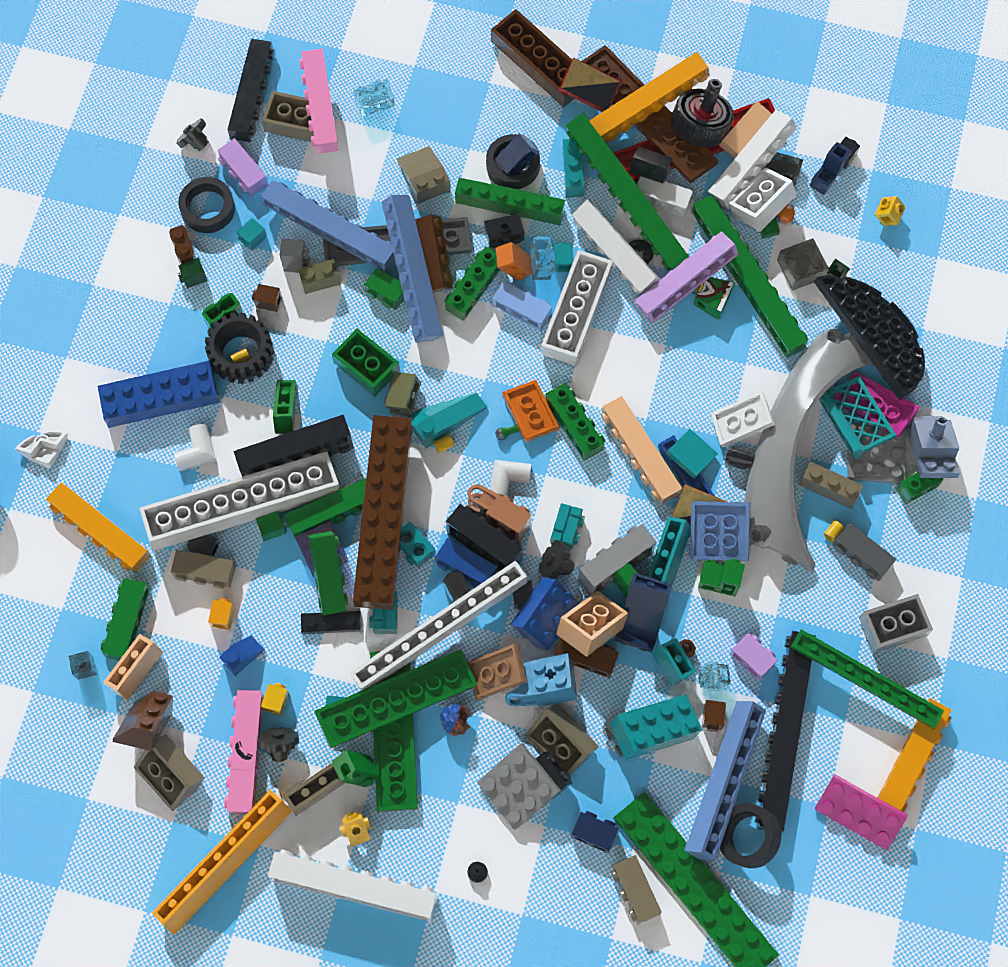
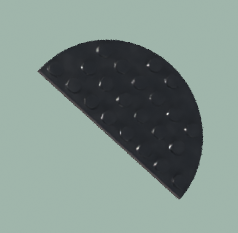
M835 275L817 277L813 282L897 398L902 400L910 395L923 378L925 356L924 350L920 348L917 340L919 336L908 317L893 301L890 304L881 296L882 292L862 281L846 276L844 279L837 278Z

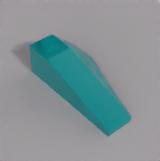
M476 392L421 408L414 412L412 416L406 418H412V431L425 449L433 445V441L448 435L487 409V405Z

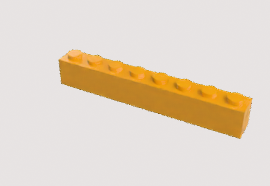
M695 52L589 121L605 143L612 141L620 133L628 131L634 124L644 121L648 115L659 111L667 103L675 101L685 91L691 90L698 83L706 81L710 76L709 67L698 52Z
M269 790L159 904L152 914L164 927L175 935L291 814L292 810L272 790Z

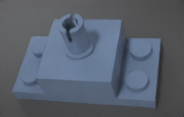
M915 416L906 430L920 478H958L960 472L956 456L960 447L951 420H947L943 416Z

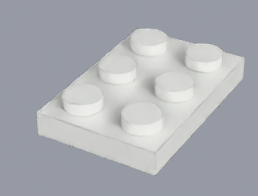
M762 390L711 413L720 445L723 448L775 425L765 393Z

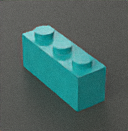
M570 139L562 140L565 198L583 197L582 155L576 148L578 146L577 142Z

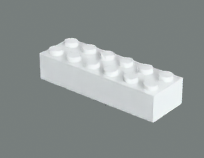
M581 250L577 251L541 344V355L576 366L610 277L613 261Z

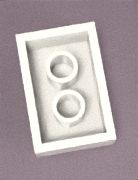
M765 167L729 205L735 219L761 232L796 196L792 180Z

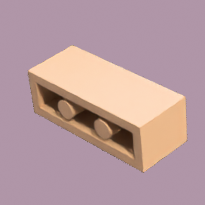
M756 101L719 146L735 159L772 114Z
M139 634L103 683L115 694L128 701L163 654V651L153 641Z

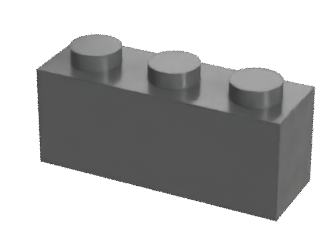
M851 523L848 524L833 543L838 553L841 555L845 554L850 558L853 565L861 567L871 579H876L877 581L881 580L897 560Z

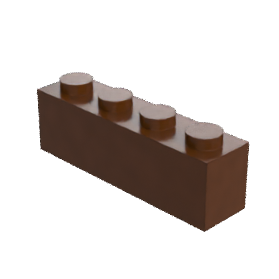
M430 214L415 219L433 293L452 289L453 277L449 268L450 260L447 255V242L443 233L444 225L441 216Z

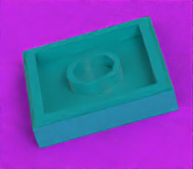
M691 429L666 452L693 479L718 455L714 449Z

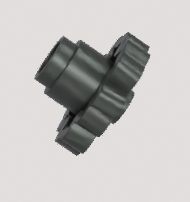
M199 118L195 123L186 126L182 131L183 134L176 140V144L180 148L190 144L194 149L201 151L209 143L207 136L202 132L207 123L202 118Z
M561 541L553 542L552 546L547 547L542 555L543 561L539 564V573L543 577L556 579L558 574L570 575L575 566V563L570 558V548Z
M270 728L258 736L259 749H265V752H269V755L275 762L287 760L290 754L289 750L294 749L295 745L299 744L298 732L292 731V728Z

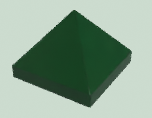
M835 258L826 274L844 279L851 268Z

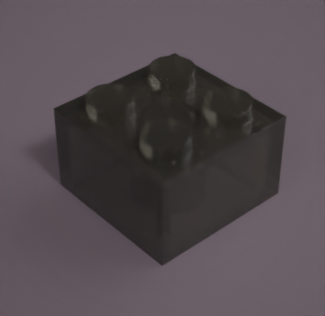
M814 238L780 250L777 262L792 291L814 283L813 281L817 277L827 275L829 267Z

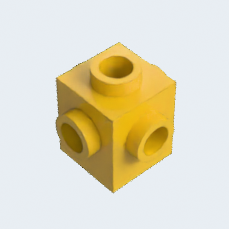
M897 196L882 197L875 216L883 226L899 225L906 206Z
M353 811L342 818L343 825L340 826L343 838L348 837L351 847L370 840L367 829H370L371 826L368 817L363 818L362 812L357 813Z

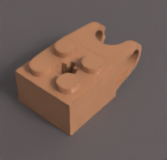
M480 484L472 485L467 492L468 506L476 514L486 518L492 527L503 530L507 538L510 540L515 539L520 543L531 527L532 514L530 510L522 505L519 507L514 504V501L508 496H501ZM475 489H479L482 491L483 494L474 493L471 495V492Z

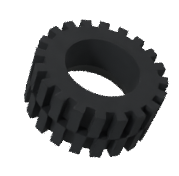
M240 312V317H236L235 313H230L231 318L227 319L224 315L220 317L221 323L217 321L213 323L214 330L209 328L207 332L209 337H205V351L216 374L219 373L220 378L225 380L227 377L231 383H234V380L237 379L239 384H244V379H248L250 383L254 381L253 376L256 375L259 379L263 376L262 370L268 371V363L272 364L273 343L267 327L263 325L260 319L256 321L255 316L251 314L247 318L246 313ZM237 337H248L258 344L253 358L247 362L237 364L231 363L223 357V350L229 341Z

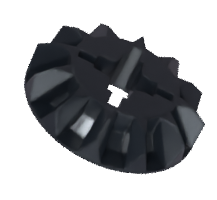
M641 239L628 243L634 250L643 252L642 259L647 265L653 260L654 253L650 249L652 247L650 243Z

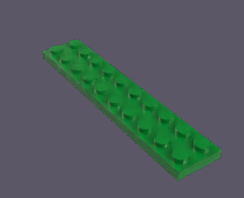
M643 792L613 817L734 967H766L779 956L778 952L704 862L684 851L687 842L646 792Z

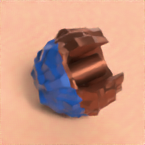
M449 705L440 713L441 725L450 735H463L470 728L466 724V717H472L466 706Z

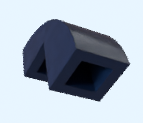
M836 142L828 151L823 165L813 176L809 186L825 195L840 174L852 151Z

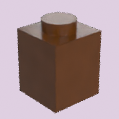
M258 284L257 290L253 291L252 301H254L258 309L278 312L282 297L279 287Z
M705 701L702 719L703 728H707L706 730L710 732L722 730L724 727L726 702Z

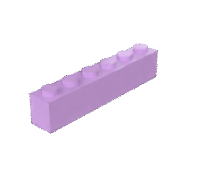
M722 231L712 237L709 242L697 249L694 254L685 259L674 270H671L649 290L641 294L635 300L639 310L651 323L655 322L739 255L735 244Z

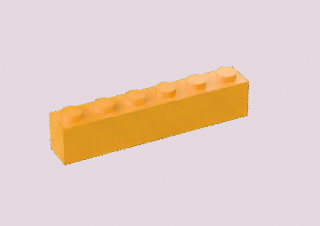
M62 482L46 498V501L49 503L48 508L56 515L58 513L64 516L62 519L70 526L72 524L77 526L76 530L82 536L86 537L88 535L91 537V542L97 548L103 547L106 549L105 553L111 559L115 560L117 558L121 561L120 565L129 572L131 569L134 573H137L151 557L147 549Z
M931 698L927 701L944 710L937 726L932 729L916 720L877 796L880 800L903 813L908 806L905 803L908 796L912 797L916 791L917 786L914 784L917 778L920 780L926 769L923 768L925 762H930L934 755V751H932L934 745H938L943 737L941 733L943 727H947L952 719L949 716L952 710Z

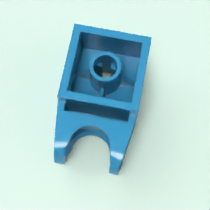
M569 654L523 663L527 683L520 685L516 690L511 691L505 696L506 703L514 707L533 705L543 707L577 700L574 665Z

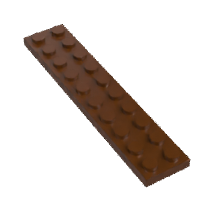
M606 45L582 60V62L621 81L612 101L613 104H616L645 85ZM664 105L659 111L653 112L644 121L638 122L634 126L662 155L673 158L671 163L673 167L691 184L718 165L719 160L706 147L695 146L681 139L672 127V112Z

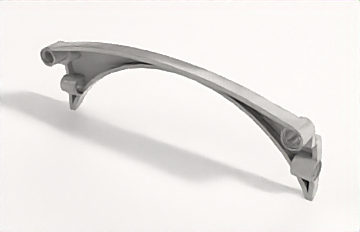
M829 329L816 336L782 386L771 409L775 425L762 431L752 462L744 502L751 503L750 545L775 551L782 555L783 561L793 565L798 564L811 573L814 572L816 564L801 533L794 500L793 476L798 442L810 412L826 390L849 372L872 364L850 332L842 334L836 329Z

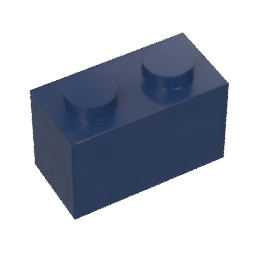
M518 133L511 139L506 148L499 152L495 160L506 174L519 175L540 151L528 137Z
M581 812L571 838L608 854L619 828L615 827L616 823L605 819L601 821L597 819V815L592 812Z

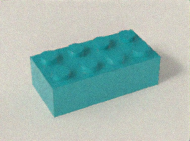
M686 694L617 714L609 723L625 761L693 740L703 731Z

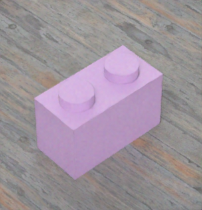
M749 633L730 652L758 681L777 662L776 655L770 649H765L758 637Z

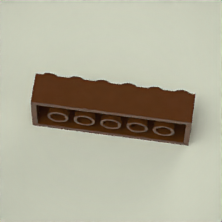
M517 9L490 29L491 42L563 108L575 99L559 91L572 59Z

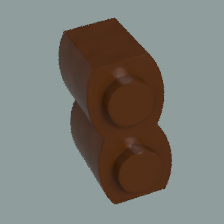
M183 225L170 228L169 235L179 264L196 259L187 229Z

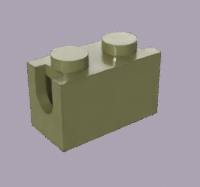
M334 259L298 269L305 294L341 285Z
M394 373L390 381L389 393L385 397V407L390 408L391 414L412 416L422 383L416 374Z

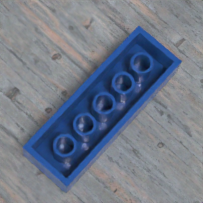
M210 361L97 386L103 420L108 428L220 403Z

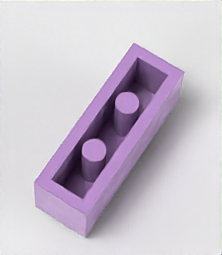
M235 138L217 150L219 163L222 167L226 166L228 168L229 175L233 180H238V185L244 193L247 191L250 196H253L268 185L266 175Z

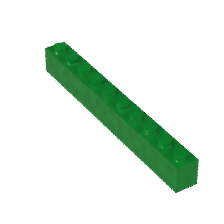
M581 113L565 126L568 131L565 133L569 139L577 142V150L582 156L585 154L588 157V165L592 170L596 168L599 172L597 177L602 184L607 183L610 187L608 189L610 195L613 198H618L620 201L619 207L624 213L628 212L631 216L629 218L630 222L634 227L638 226L642 232L639 234L645 242L649 240L652 244L650 249L655 256L660 255L663 259L661 264L666 271L669 269L674 270L685 259L689 258L690 256L585 114Z
M710 195L694 203L691 213L709 241L722 231L735 244L739 255L727 263L726 267L784 356L788 358L805 349L808 343L807 334L799 328L797 319L790 314L787 304L778 296L776 287L770 284L766 272H762L758 260L751 255L748 245L741 240L739 231L731 225L729 216L723 213L719 201Z

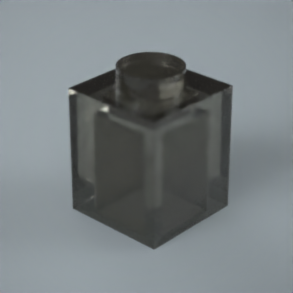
M89 651L68 656L72 675L77 680L97 675L94 657Z

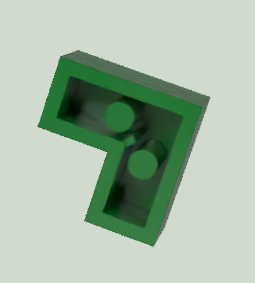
M737 559L725 560L724 565L719 564L715 560L704 561L697 588L736 597L741 586L745 564Z

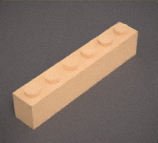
M620 396L602 406L601 418L603 422L611 427L613 437L620 441L622 451L631 458L630 462L633 468L640 472L642 482L651 489L653 499L656 502L658 501L660 505H663L679 496L682 492L681 485L624 398Z

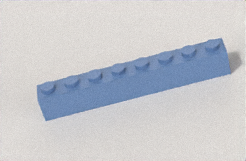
M272 180L260 196L263 206L385 273L395 260L390 241L380 239L373 232L369 233L361 225L349 222L346 217L338 216L330 208L318 205L311 198H305L299 191L289 189L282 182Z
M390 195L381 203L415 343L433 342L442 337L443 332L410 196Z
M736 701L684 850L697 859L716 860L766 713V709L754 701Z

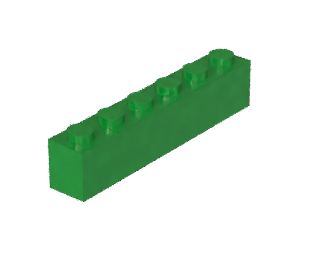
M461 177L458 179L455 190L456 204L508 215L519 213L522 218L561 226L565 210V199Z
M366 478L285 514L295 540L306 539L313 532L324 531L333 523L339 524L351 515L357 516L363 512Z

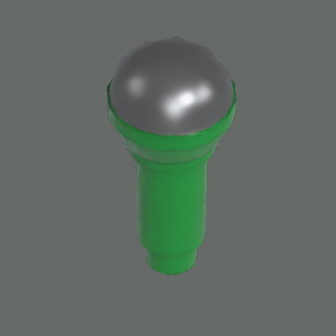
M517 425L508 428L499 427L495 431V436L499 440H505L509 435L519 432V428Z

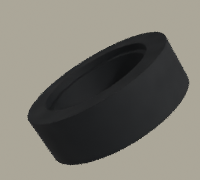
M517 134L504 135L496 139L487 150L486 170L488 176L499 186L517 190L525 188L538 176L540 153L534 157L525 172L519 175L505 174L498 169L495 159L499 152L506 148L511 139Z
M212 177L197 178L189 182L179 195L178 206L185 224L194 231L200 233L217 232L226 227L234 216L235 203L231 190L219 179ZM203 192L217 193L224 199V206L220 213L212 218H198L190 212V203L195 196Z
M751 803L738 804L733 807L719 849L727 860L736 865L749 869L762 867L769 863L779 850L781 843L780 825L770 811ZM755 816L764 825V842L755 853L746 856L741 855L736 850L733 842L735 828L743 819Z

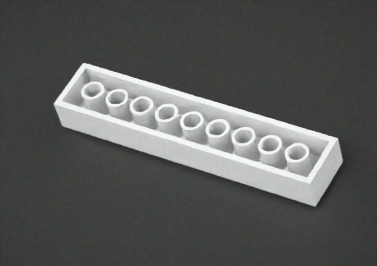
M323 452L146 505L139 509L152 551L244 524L276 511L280 513L309 504L338 491L339 483L328 452Z

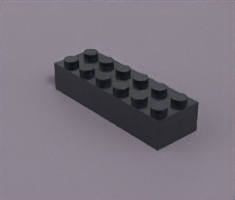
M343 414L233 452L243 477L323 452H328L329 458H331L335 454L349 452L354 446Z

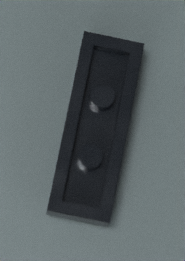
M344 611L328 615H322V613H301V634L361 632L360 611Z

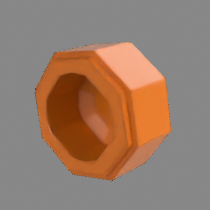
M786 205L777 214V218L780 222L787 224L793 221L796 212L792 206Z

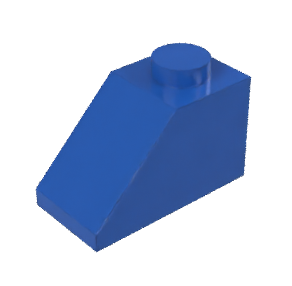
M251 635L234 643L219 658L231 673L237 676L265 649Z

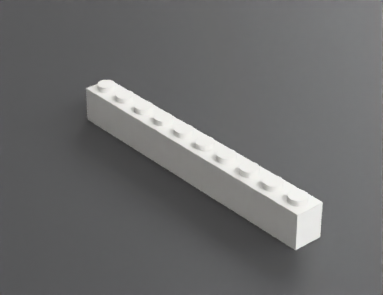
M514 561L351 671V677L361 691L379 684L527 583L526 574L518 563Z

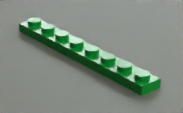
M802 629L790 647L932 729L937 726L944 712L943 709Z

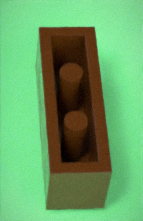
M560 638L555 652V656L568 653L574 666L609 679L619 652L614 647L605 645V647L600 646L586 657L562 638Z

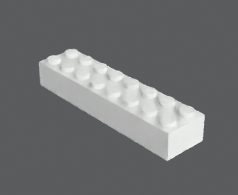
M281 850L280 853L274 852L268 872V877L274 882L432 922L438 899L437 893H434V889L422 886L421 889L415 888L413 883L401 881V884L395 883L391 877L381 875V878H376L373 873L361 870V873H356L352 867L341 865L340 868H337L332 862L325 860L317 863L312 857L301 855L298 858L292 852Z

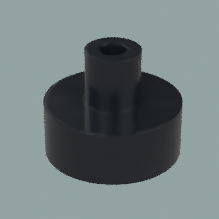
M477 861L469 865L467 875L470 881L481 883L487 878L488 870L484 863Z

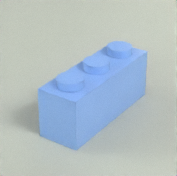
M503 281L492 298L493 307L539 331L542 330L552 314V306L549 302L534 297L529 291L524 292L513 283Z

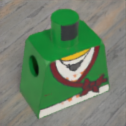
M710 277L691 292L696 295L694 305L719 320L732 292L734 282Z

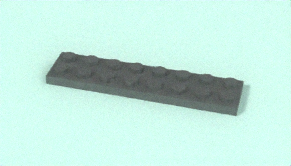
M468 217L442 219L444 225L443 233L447 242V255L471 253ZM386 225L363 227L369 233L377 234L380 239L391 242ZM323 239L325 261L334 259L335 266L367 263Z

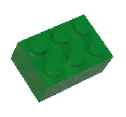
M358 328L332 353L333 363L374 397L391 381L394 373L400 371L399 362Z

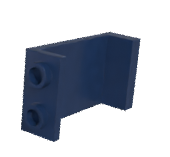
M634 573L628 587L629 592L624 606V610L628 612L623 630L616 634L614 641L652 653L672 585Z

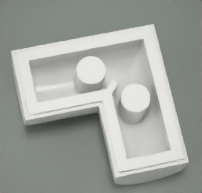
M198 424L190 427L188 432L192 447L174 452L179 472L216 462L207 425Z
M494 459L490 490L501 496H508L510 482L529 484L532 464Z

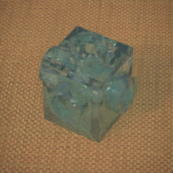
M708 662L705 663L704 667L697 668L700 688L708 689L709 692L720 691L721 687L731 685L729 665Z

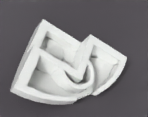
M59 430L45 431V435L30 436L15 448L16 452L44 467L51 468L66 443L68 432Z

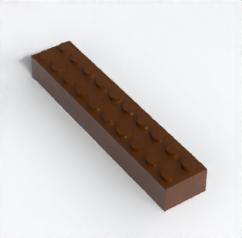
M373 415L353 593L354 607L394 610L413 428L412 418Z

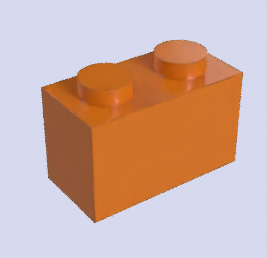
M512 242L496 247L497 266L500 270L515 280H523L525 277L532 275L531 260L528 253Z

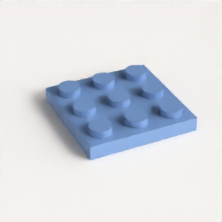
M691 501L690 559L721 561L737 559L739 561H749L751 503Z

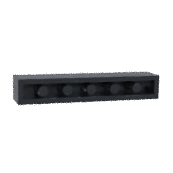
M250 40L227 128L230 139L235 138L239 141L251 142L252 136H255V123L260 118L259 107L264 102L263 91L267 89V76L271 74L272 69L271 60L275 58V49H273L271 41Z

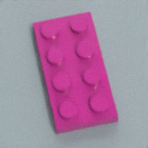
M854 371L847 381L860 376L894 430L896 438L899 439L920 410V406L905 398L899 400L891 390ZM856 383L850 386L849 391L859 393L861 387ZM838 393L834 400L842 401L844 394ZM847 395L845 402L855 404L857 397ZM860 398L858 405L868 408L870 402L867 399ZM843 406L844 409L851 413L853 412V408ZM856 409L855 415L864 419L867 412ZM869 413L867 420L878 422L879 416Z
M836 774L832 776L814 810L887 851L908 817L902 811Z

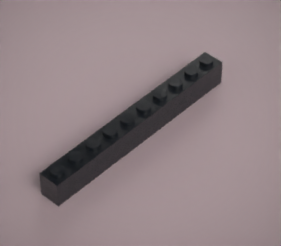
M793 630L785 638L784 647L787 648L786 655L783 654L781 666L784 667L783 674L780 673L778 685L781 688L780 693H776L774 702L775 705H778L777 712H773L771 724H774L773 732L770 731L768 743L771 744L770 751H766L765 763H768L767 770H763L761 782L764 783L763 791L760 790L758 802L761 803L760 807L770 811L776 817L781 833L785 827L812 663L810 658L790 648L799 633ZM755 817L754 822L757 823V829L765 830L761 820Z

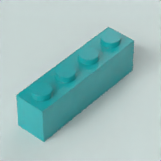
M668 516L647 577L673 586L691 534V526L687 520Z

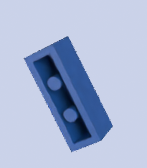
M449 538L445 540L435 556L439 568L445 571L447 569L452 571L456 578L460 580L466 579L471 582L470 585L474 588L498 572L496 565Z

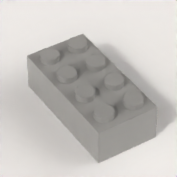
M643 524L638 527L636 525L631 527L627 531L626 536L616 538L611 543L612 546L608 549H601L596 553L594 559L591 561L587 559L580 565L578 580L590 596L597 591L601 592L612 584L615 578L614 574L621 567L630 563L634 568L654 553L656 540Z

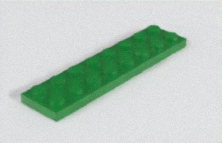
M460 649L314 710V714L329 748L332 749L476 687L477 683Z
M381 651L370 652V659ZM408 663L382 682L410 671L411 663ZM413 714L373 731L374 761L380 775L375 779L377 812L418 810Z

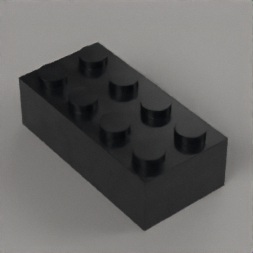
M459 504L446 520V530L450 536L475 554L496 565L498 571H501L514 561L518 565L522 561V545L515 539L510 540L507 538L506 533L500 528L495 529L486 518L478 517L474 514L475 511L468 505L463 506Z

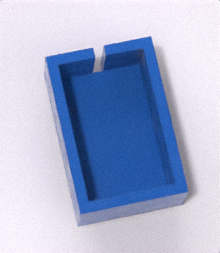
M542 577L510 625L536 648L549 651L558 638L556 633L561 617L579 605L580 602L570 592H566L567 590L555 579Z

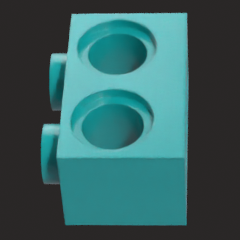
M411 521L402 527L401 539L404 536H409L411 540L409 542L401 541L400 551H403L406 555L405 559L411 566L415 565L419 569L436 554L435 548ZM416 550H423L424 554L416 556L414 552Z

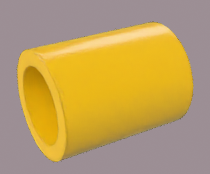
M246 348L230 355L233 363L237 364L251 359Z
M449 434L433 441L438 453L454 447Z
M833 521L823 535L828 541L835 542L845 528L840 522Z

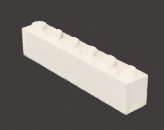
M775 110L718 178L708 193L715 200L717 199L721 206L730 210L729 203L763 170L778 150L783 147L788 138L794 134L797 127L793 118Z
M586 200L572 214L575 219V225L587 232L585 236L591 242L595 241L597 243V250L602 255L606 254L609 257L608 260L613 261L612 266L620 269V276L625 281L629 280L632 283L630 287L637 294L645 293L656 282L661 280L593 203Z

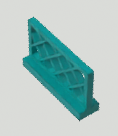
M860 376L826 391L820 397V404L855 460L861 458L863 453L896 437L894 430ZM856 383L861 387L859 393L849 391L850 386ZM838 392L844 394L842 401L834 400L832 395ZM847 395L857 397L856 403H846ZM860 398L869 400L868 408L858 405ZM843 406L853 408L851 416L842 413ZM856 409L867 412L864 419L854 417ZM869 413L877 414L879 416L878 422L868 421ZM852 421L863 423L860 431L851 428ZM866 424L876 427L874 434L863 432ZM879 428L887 429L889 434L882 437L878 436L877 432ZM861 437L872 438L871 443L863 447L860 443Z

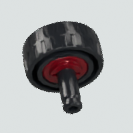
M718 79L709 80L706 89L697 88L685 91L680 95L674 106L671 116L672 127L675 133L689 144L699 147L716 146L722 143V140L731 129L734 119L733 109L730 103L720 95L722 83Z

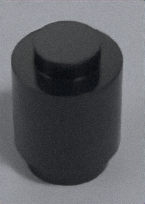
M733 447L732 450H728L725 461H728V466L744 470L747 468L751 469L755 454H751V451Z

